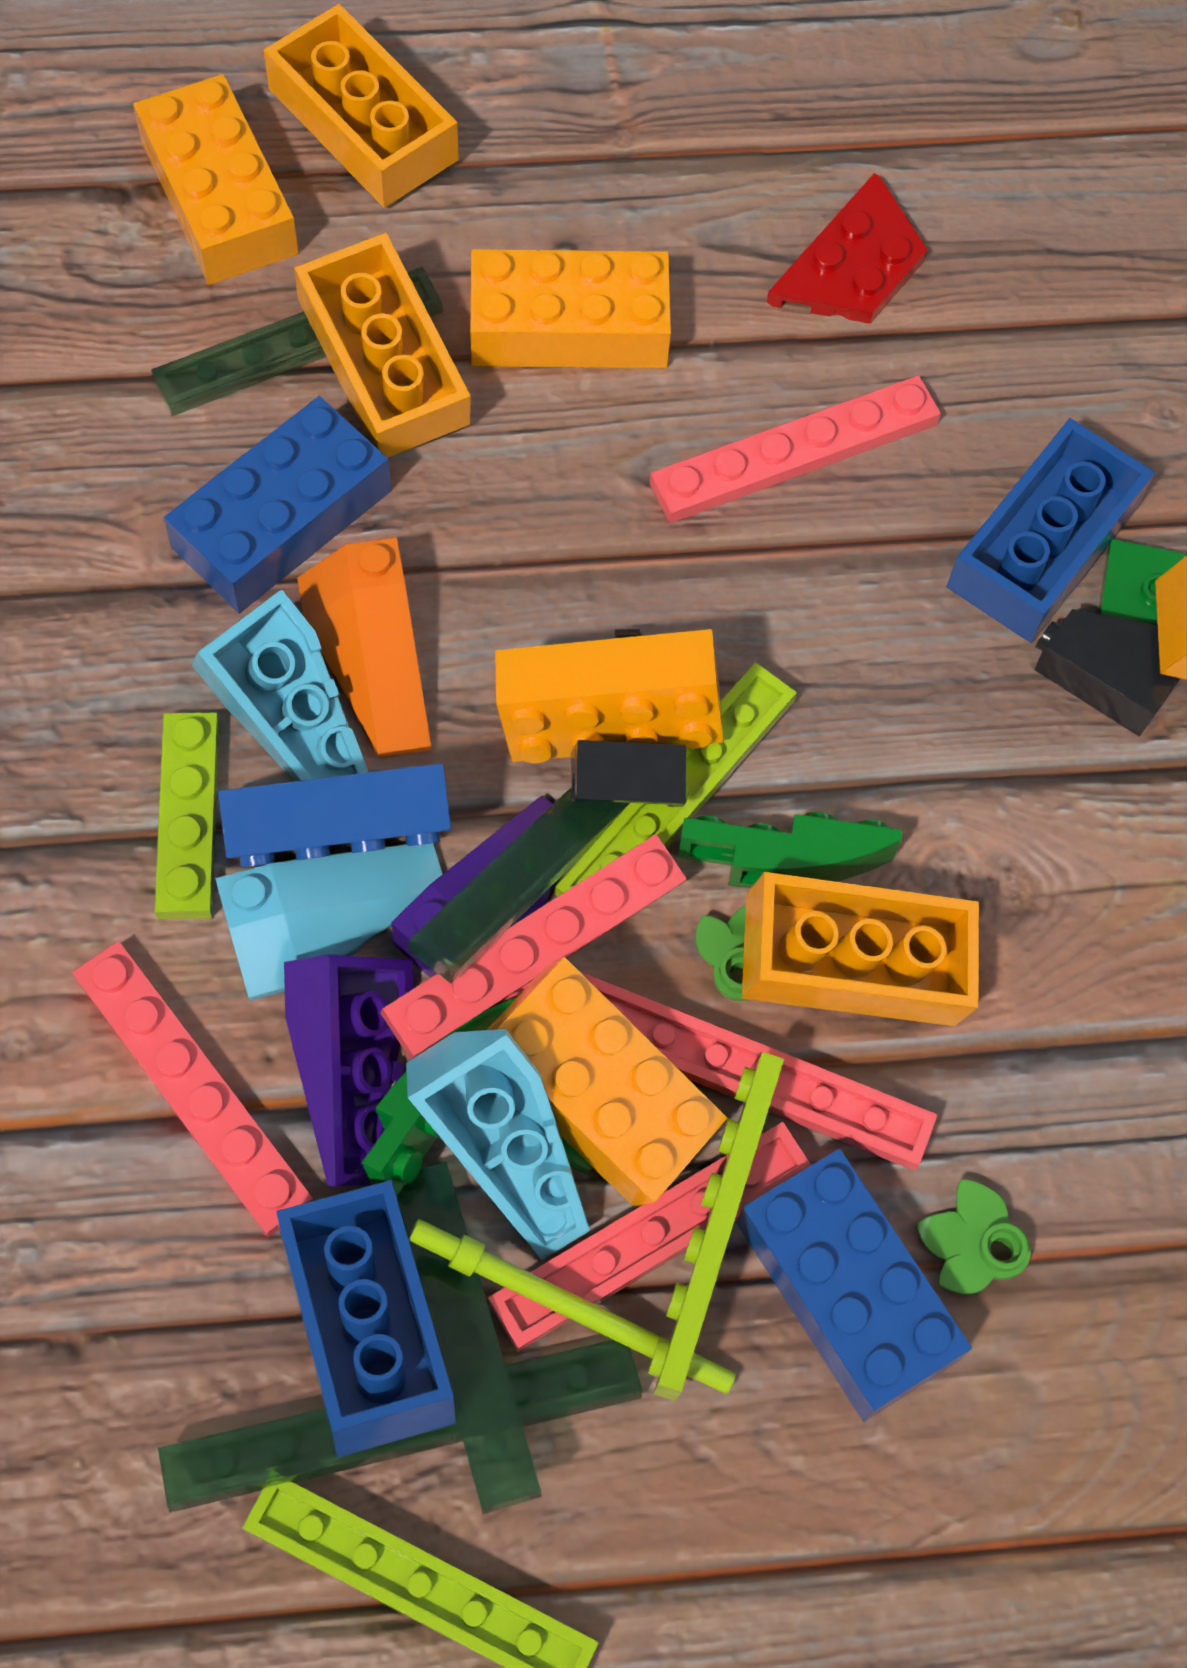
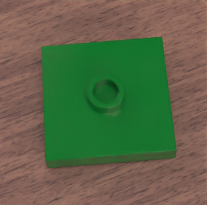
M1111 539L1107 547L1098 614L1158 626L1155 580L1187 556V554Z

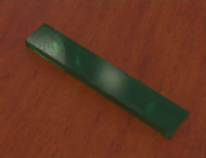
M423 266L407 272L429 316L432 317L442 313L443 302ZM303 311L153 368L151 372L171 416H175L327 356Z
M570 788L410 939L407 950L452 984L590 849L629 803L599 801L574 803L571 802Z
M447 1162L420 1169L416 1178L411 1183L405 1184L396 1197L408 1238L418 1219L458 1238H461L463 1234L468 1236ZM409 1241L453 1392L455 1415L482 1514L542 1497L479 1274L473 1272L469 1277L448 1267L450 1260Z

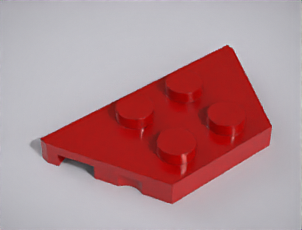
M873 173L768 291L766 303L779 308L782 306V301L811 306L810 313L824 316L841 315L852 321L869 324L873 322L924 263L927 254L926 246L880 176Z

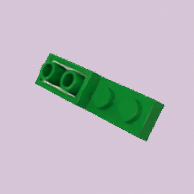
M809 812L805 815L794 814L789 833L780 832L778 828L769 824L758 823L745 827L726 824L723 819L715 816H699L695 819L684 818L678 858L731 866L728 886L752 888L764 872L836 882L869 872L893 861L902 840L903 830L889 828L886 823L877 820H862L858 823L836 820L832 815L823 812Z
M516 998L488 1009L454 1032L487 1030ZM407 1071L392 1086L375 1108L384 1127V1132L362 1162L372 1185L392 1180L396 1197L405 1184L411 1183L416 1178L421 1169L423 1157L436 1138H440L408 1099Z

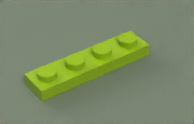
M217 712L163 713L154 911L157 920L213 918L219 718Z

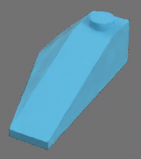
M281 589L197 652L191 665L222 704L293 781L367 773L368 769L353 730L349 728L339 702V692L334 679L330 678L320 651L322 647L317 634Z
M433 843L415 846L399 845L385 847V849L376 851L349 852L313 859L277 862L215 878L249 1001L285 992L284 962L328 954L351 956L362 949L363 943L386 928L391 927V922L433 881L442 875Z
M506 1029L454 1032L406 1063L408 1099L541 1260L590 1231L540 1071Z

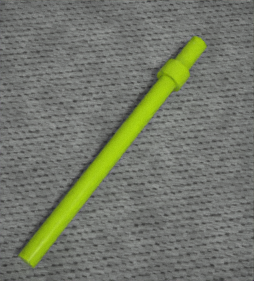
M421 1219L416 1221L410 1233L409 1241L450 1260L448 1267L469 1277L473 1272L651 1359L659 1339L670 1342L639 1325L484 1251V1243L465 1234L458 1238ZM694 1353L687 1376L721 1393L727 1394L734 1383L736 1373Z

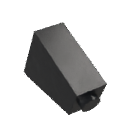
M1072 609L1061 625L1052 621L1035 646L1042 651L1034 668L1036 672L1139 737L1181 679L1160 674L1157 625Z

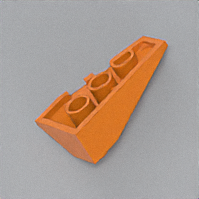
M397 537L345 544L297 577L303 616L315 630L322 647L320 651L326 660L327 667L333 678L337 679L350 702L354 715L378 757L386 758L432 751Z

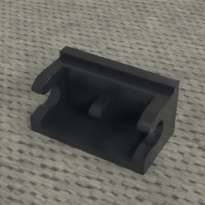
M577 740L571 752V802L586 803V801L665 804L668 807H683L686 804V745Z

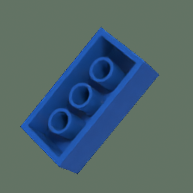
M319 395L163 517L171 548L240 614L391 492L389 459Z
M1069 418L957 556L946 587L1023 639L1032 643L1108 546L1111 539L1115 537L1140 505L1155 471Z
M443 763L218 791L226 858L239 857L241 867L274 863L276 861L275 852L295 850L296 860L327 857L331 854L330 845L351 843L352 853L385 849L384 838L405 836L407 846L441 842L439 831L451 830Z
M840 1148L742 1207L736 1224L863 1422L959 1362L972 1349L970 1343Z
M392 1180L276 1211L281 1238L337 1458L456 1424L453 1392Z

